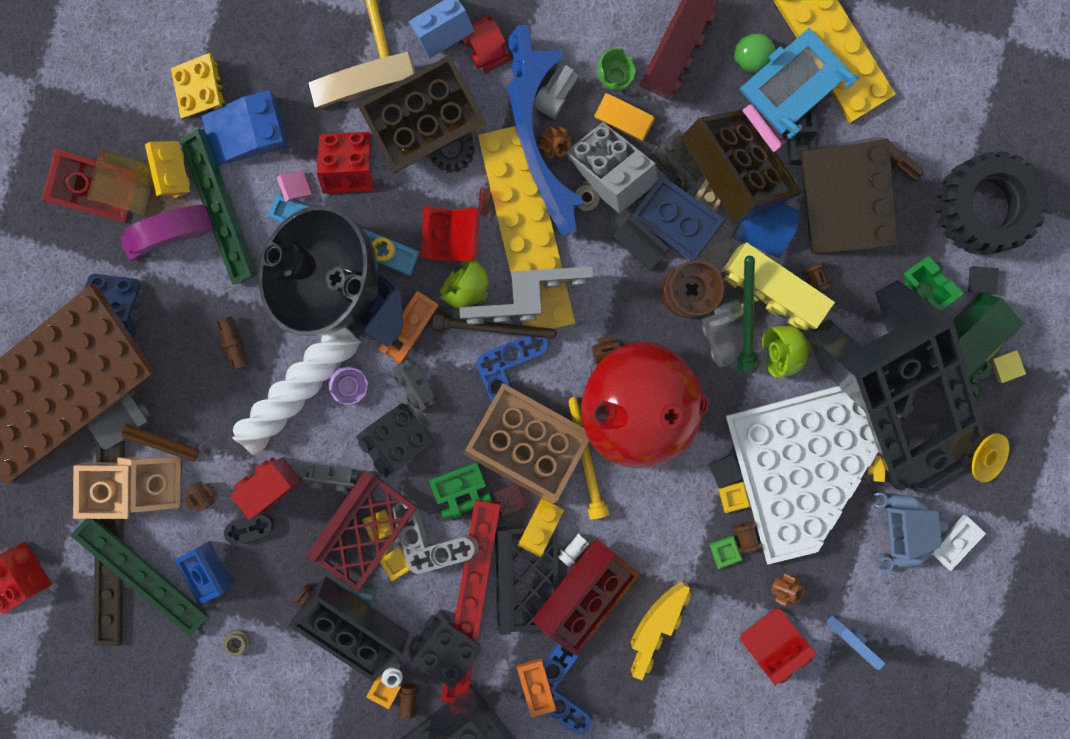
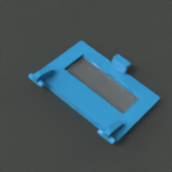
M808 28L788 47L783 49L780 46L768 57L770 62L739 90L781 135L788 129L790 133L787 137L791 139L802 129V126H796L795 122L843 80L847 82L844 87L848 89L859 79V76H854L815 33Z

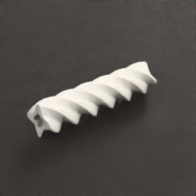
M348 327L328 335H323L321 343L313 344L307 348L303 362L295 363L289 367L284 381L276 382L271 386L268 399L258 401L252 406L250 418L239 420L234 425L233 433L235 436L232 438L244 446L252 455L261 452L268 444L270 437L278 434L284 428L288 418L296 415L302 409L306 399L318 393L323 382L331 378L332 374L340 368L341 362L348 360L355 354L359 343H362L360 338Z

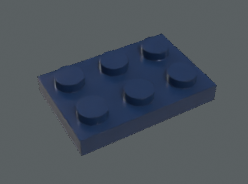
M664 176L660 177L632 214L656 237L689 261H695L725 223L724 218Z

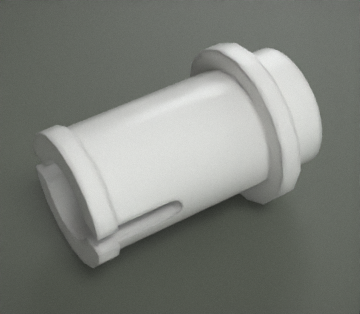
M577 534L564 550H560L561 554L558 557L568 567L572 563L575 565V560L590 544L581 535Z
M398 661L396 664L394 662L382 674V682L387 687L394 688L402 682L403 675L399 670L400 664Z

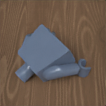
M880 492L872 494L876 496L881 495L883 498L881 504H872L877 508H883L886 505L892 506L887 508L891 554L892 557L896 558H891L888 554L878 555V561L889 560L887 565L879 566L882 571L889 572L897 565L899 568L921 565L932 554V551L941 547V533H946L949 526L944 518H939L937 511L929 510L926 503L913 496L892 495V497H887L884 493Z

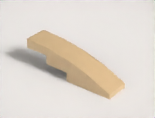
M404 52L327 75L309 82L315 108L321 109L339 101L348 102L368 93L377 94L416 72L411 53Z

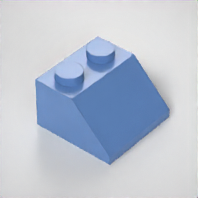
M443 0L407 22L429 58L475 32L466 10L459 0Z

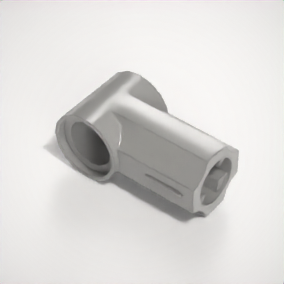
M560 64L546 87L543 86L534 99L533 107L554 120L566 101L565 98L576 83L579 75L567 65Z

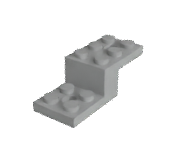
M593 266L513 271L514 304L460 307V318L467 320V324H484V319L493 318L495 323L510 322V317L520 316L521 321L536 320V315H541L539 284H545V288H559L561 283L571 282V287L587 286L588 281L593 279Z

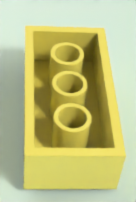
M747 242L737 247L720 271V274L725 276L723 280L734 288L738 285L744 289V259L746 256H753L755 258L754 301L758 302L760 300L767 305L765 309L775 316L783 315L788 319L787 324L789 326L795 327L798 330L817 329L835 302Z

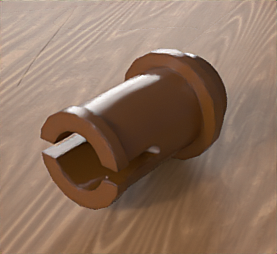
M403 684L398 691L399 696H401L399 717L401 719H412V717L415 718V703L419 691L414 684Z

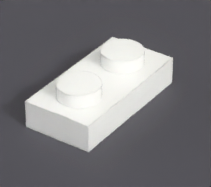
M963 515L941 538V547L932 551L931 555L946 569L951 571L986 533L968 516Z

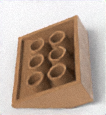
M502 383L463 455L554 504L558 501L589 439L583 427Z

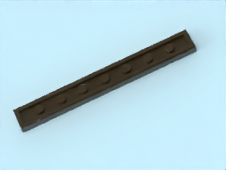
M96 441V462L117 463L118 457H125V441L118 443L108 450L101 448ZM97 519L123 541L124 519ZM95 557L94 646H120L122 644L123 580Z

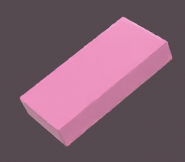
M753 104L748 105L742 110L773 152L786 143L783 136Z

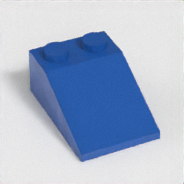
M270 90L244 96L201 116L217 165L290 147L277 97Z

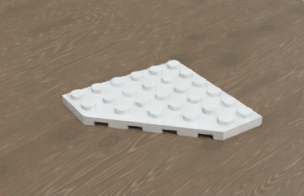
M838 385L726 415L767 565L819 552L824 539L830 529L832 530L842 513V509L848 499L852 497L861 482L860 479L878 453L864 411Z

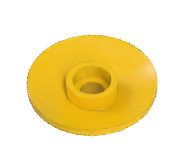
M995 433L988 436L975 450L972 461V474L976 480L989 482L1002 471L1009 455V442L1004 435Z

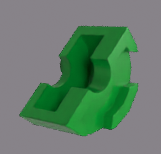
M929 256L903 274L905 281L903 284L939 311L964 294L952 280L950 281L944 277L941 268Z

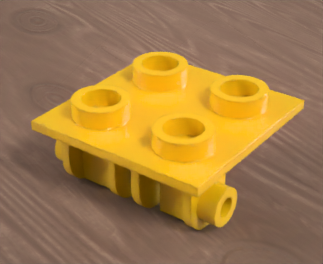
M211 53L171 68L181 119L211 108L215 110L225 105L222 92H218L222 90V85L217 84L221 82L217 70L218 64L214 62Z

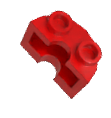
M490 14L471 23L475 32L463 38L462 41L465 46L470 45L474 54L471 55V58L477 69L482 68L484 73L487 74L512 60V56L504 44L505 40L496 22L492 21Z

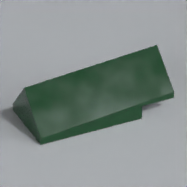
M980 293L953 319L969 379L1023 326V322L1001 297ZM937 378L931 381L940 388Z

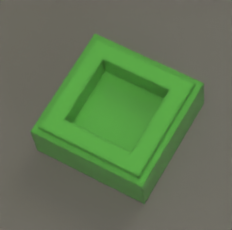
M733 535L709 543L718 569L742 561Z

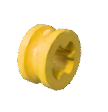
M382 237L372 242L377 260L387 262L394 257L395 246L389 239ZM383 243H387L389 253L387 255L383 254V257L378 256L379 250L376 249L379 244L383 246Z

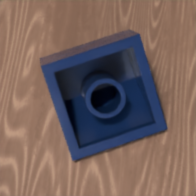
M379 275L377 298L369 303L367 309L355 322L364 332L386 347H389L392 342L399 338L404 327L401 293L387 279Z

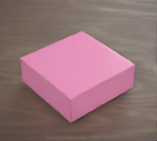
M303 170L281 174L277 177L285 202L307 198L312 195Z

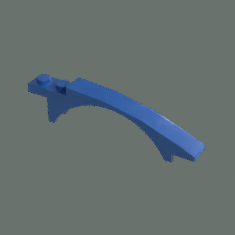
M518 25L509 36V49L513 51L514 58L512 72L516 78L508 85L516 130L530 173L548 212L563 237L569 236L577 232L574 209L575 206L583 205L582 197L565 187L548 169L538 151L532 126V108L537 89L547 71L562 59L561 50L532 51L528 25Z

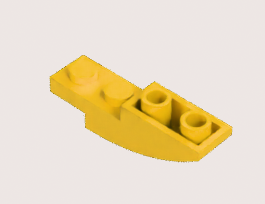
M679 582L663 594L649 609L637 627L630 642L632 649L638 651L631 667L633 677L643 680L645 673H650L654 661L651 659L654 650H659L663 640L661 632L671 636L673 630L679 628L682 620L680 612L683 605H688L691 597L690 587L686 582Z

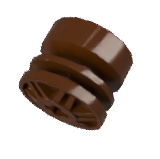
M699 260L686 262L669 271L661 286L662 301L667 309L676 316L684 318L710 313L717 308L723 299L724 293L723 278L717 268L708 262ZM692 286V294L687 296L685 294L687 292L686 287Z

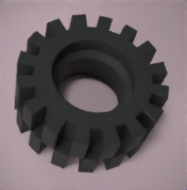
M471 134L458 140L461 144V151L456 157H446L441 149L429 155L434 165L439 167L440 170H446L449 173H452V171L459 172L461 171L460 169L468 167V163L472 162L473 154H475Z

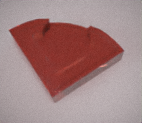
M485 187L480 188L478 209L482 217L488 216L491 189Z

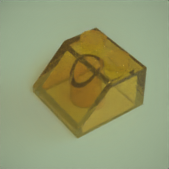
M100 149L86 199L138 215H144L152 183L150 165Z

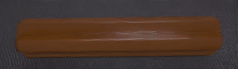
M129 424L124 426L121 433L123 438L195 462L199 455V449Z

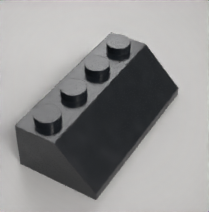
M327 576L311 591L289 624V627L371 681H375L403 654L409 635L407 630Z

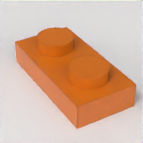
M542 658L517 665L531 718L556 711Z

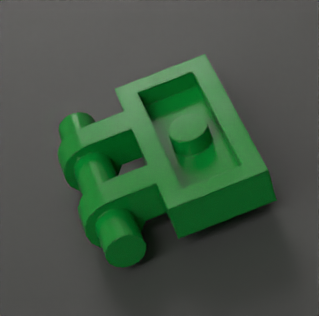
M478 462L429 479L437 504L448 501L450 506L447 509L441 510L444 520L452 517L455 519L462 517V513L473 510L475 499L492 502L490 493L481 496L478 493V489L486 487ZM467 493L470 494L471 500L458 504L456 497Z

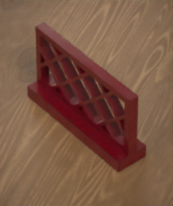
M364 471L306 557L312 562H318L353 590L360 592L418 506L382 481L380 476L373 471ZM377 486L385 490L387 502L374 504L373 492ZM391 495H392L394 498H396L397 500H393V501H392V500H391ZM401 502L409 508L404 517L394 519L392 503ZM387 504L390 520L377 522L375 506ZM370 507L372 523L360 525L358 513L361 509ZM396 521H400L399 524H398L397 527H396V526H395V522H396ZM390 523L392 534L388 539L380 540L378 525ZM373 526L375 541L362 543L360 528ZM355 529L357 544L345 546L344 533L347 530ZM386 542L384 546L381 548L380 543ZM375 544L377 556L374 560L365 561L363 546ZM358 547L360 562L348 564L346 549ZM332 551H341L343 565L334 566L327 561ZM361 565L362 577L356 583L350 578L348 567Z

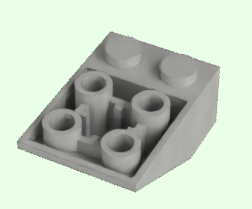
M604 122L574 144L566 154L599 196L619 214L657 183L656 163Z

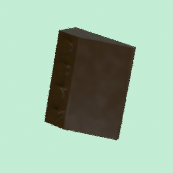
M450 55L357 104L393 174L487 125Z
M742 110L700 117L680 137L686 146V150L695 160L700 172L705 176L714 194L719 198L728 216L735 224L752 219L802 193L776 151H772Z
M873 137L800 151L810 246L813 254L870 249L898 244L889 138Z

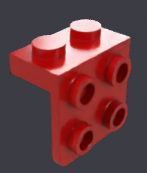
M432 206L424 207L420 259L442 262L475 261L479 249L480 210L477 208L449 210Z
M26 542L0 554V612L2 614L11 611L25 600L52 585Z
M774 608L740 634L741 642L775 686L778 683L782 684L788 681L794 671L808 666L812 662L813 657L817 655L780 608Z

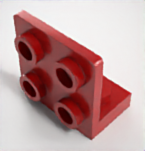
M370 132L319 135L316 173L322 194L374 191V181L370 168Z

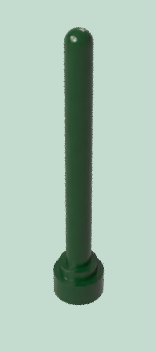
M751 255L746 256L744 259L743 350L737 357V369L742 372H754L758 369V357L753 351L755 258Z

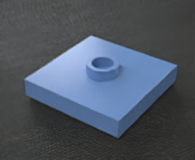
M833 615L826 621L828 626L876 670H880L885 665L865 645L868 640L856 629L851 632Z

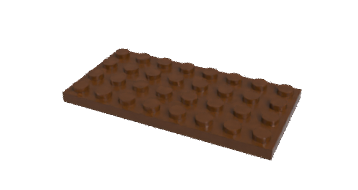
M96 284L86 287L0 357V476L6 484L17 480L156 374V371Z

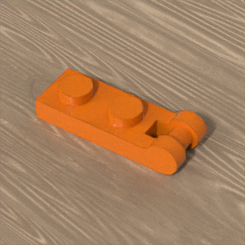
M417 291L403 312L404 327L398 338L399 341L404 343L401 349H398L393 345L394 342L389 347L382 344L379 351L384 355L389 354L396 363L401 364L440 305Z

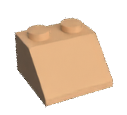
M118 457V464L130 465V513L180 508V457Z
M83 462L74 465L73 519H128L130 465L112 462Z

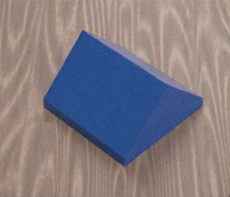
M782 203L752 219L739 222L732 238L743 243L747 242L759 250L780 258L796 233L800 210Z
M210 541L174 560L198 605L220 596L234 586Z

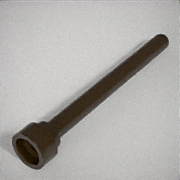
M435 312L433 318V332L444 333L445 331H450L451 328L550 339L557 336V331L554 328L494 322L467 324V320L451 318L446 312Z

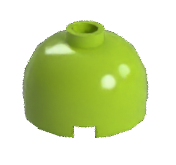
M461 261L459 264L463 267L455 274L454 270L451 272L440 290L442 295L439 296L448 305L459 309L460 307H472L476 303L478 305L482 304L488 296L486 290L489 284L488 275L478 261Z
M774 326L766 329L762 337V348L768 347L770 361H765V365L769 373L774 377H788L798 373L805 367L811 347L809 341L800 330L792 326Z

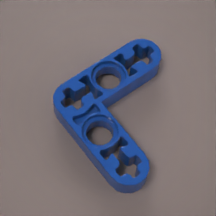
M524 336L479 356L477 367L491 402L496 396L491 390L492 382L502 380L507 386L511 387L504 370L543 354L548 345L546 338L536 337L537 340L542 339L543 344L540 346L541 350L538 352L534 348L527 350L530 354L527 357H524V352L519 342L524 341L525 346L532 343L531 338L533 337ZM514 346L518 348L520 356L516 361L506 359L505 351L508 347ZM500 350L501 358L506 365L500 367V362L495 363L492 371H489L488 368H483L481 364L485 362L484 357L488 356L489 359L497 358L498 356L495 352Z
M557 643L543 664L545 669L550 664H555L559 667L560 672L557 676L550 677L547 675L554 701L562 700L565 702L566 707L561 712L553 711L547 714L572 732L583 734L591 726L589 713L556 689L578 655L567 653L563 658V662L566 665H563L559 659L553 658L555 655L560 658L563 654L562 646ZM571 707L573 708L572 715L576 718H580L581 715L584 716V725L581 723L577 726L575 725L574 718L568 715Z

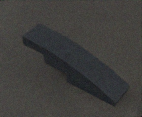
M812 57L794 58L787 64V98L815 75ZM817 104L794 123L796 126L801 125L802 129L791 139L787 137L789 165H802L800 151L816 148L815 136L818 132Z

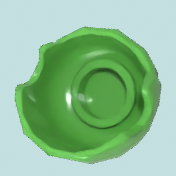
M750 34L741 38L735 46L734 59L739 63L743 71L757 74L770 62L768 57L776 51V48L769 37L763 34Z
M622 48L608 49L602 54L597 66V75L600 82L612 91L626 90L634 82L637 73L634 59L628 57Z

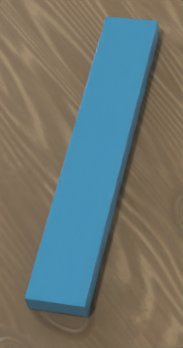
M276 194L267 217L282 223L293 213L309 206L294 200L285 202L284 196ZM363 229L371 242L377 238H382L380 235ZM390 240L395 246L394 257L387 262L378 260V263L411 276L420 252ZM383 243V246L381 244L377 246L376 249L379 250L378 256L383 257V254L387 255L389 253L387 243Z

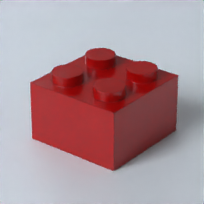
M273 457L269 461H264L254 469L257 474L254 475L253 473L249 477L246 476L234 485L236 490L230 494V497L249 520L263 513L302 482L283 457L277 460Z

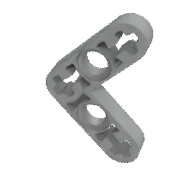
M401 502L396 503L393 507L394 519L404 517L401 510L408 507ZM418 508L407 522L413 521L414 524L404 527L399 534L407 565L416 574L467 561L475 557L479 551L477 540L470 535L429 546ZM400 521L395 522L396 527ZM410 529L415 530L418 534V541L416 543H412L408 539L407 534ZM464 544L471 547L469 551L456 553L455 550ZM439 548L447 550L449 555L447 561H441L438 558L437 552ZM430 556V561L422 565L416 563V559Z

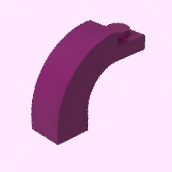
M205 204L157 214L124 229L125 234L121 236L122 247L129 261L138 260L152 250L166 244L198 238L211 231L213 226Z

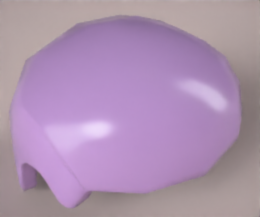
M346 366L339 368L332 374L329 380V391L338 403L353 405L359 403L366 396L368 380L360 369Z

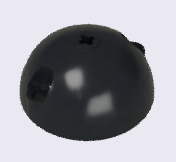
M311 206L293 213L276 228L265 246L259 268L261 300L270 318L288 333L299 336H323L339 331L355 322L367 309L369 303L373 302L378 296V260L373 244L362 227L354 219L336 208Z

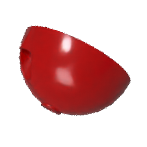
M639 341L618 347L598 363L591 373L584 390L581 409L582 422L591 445L605 459L625 467L646 469L674 460L690 446L700 429L702 417L708 409L709 402L703 394L697 375L682 356L661 344ZM599 407H601V411L599 415L596 417V411Z

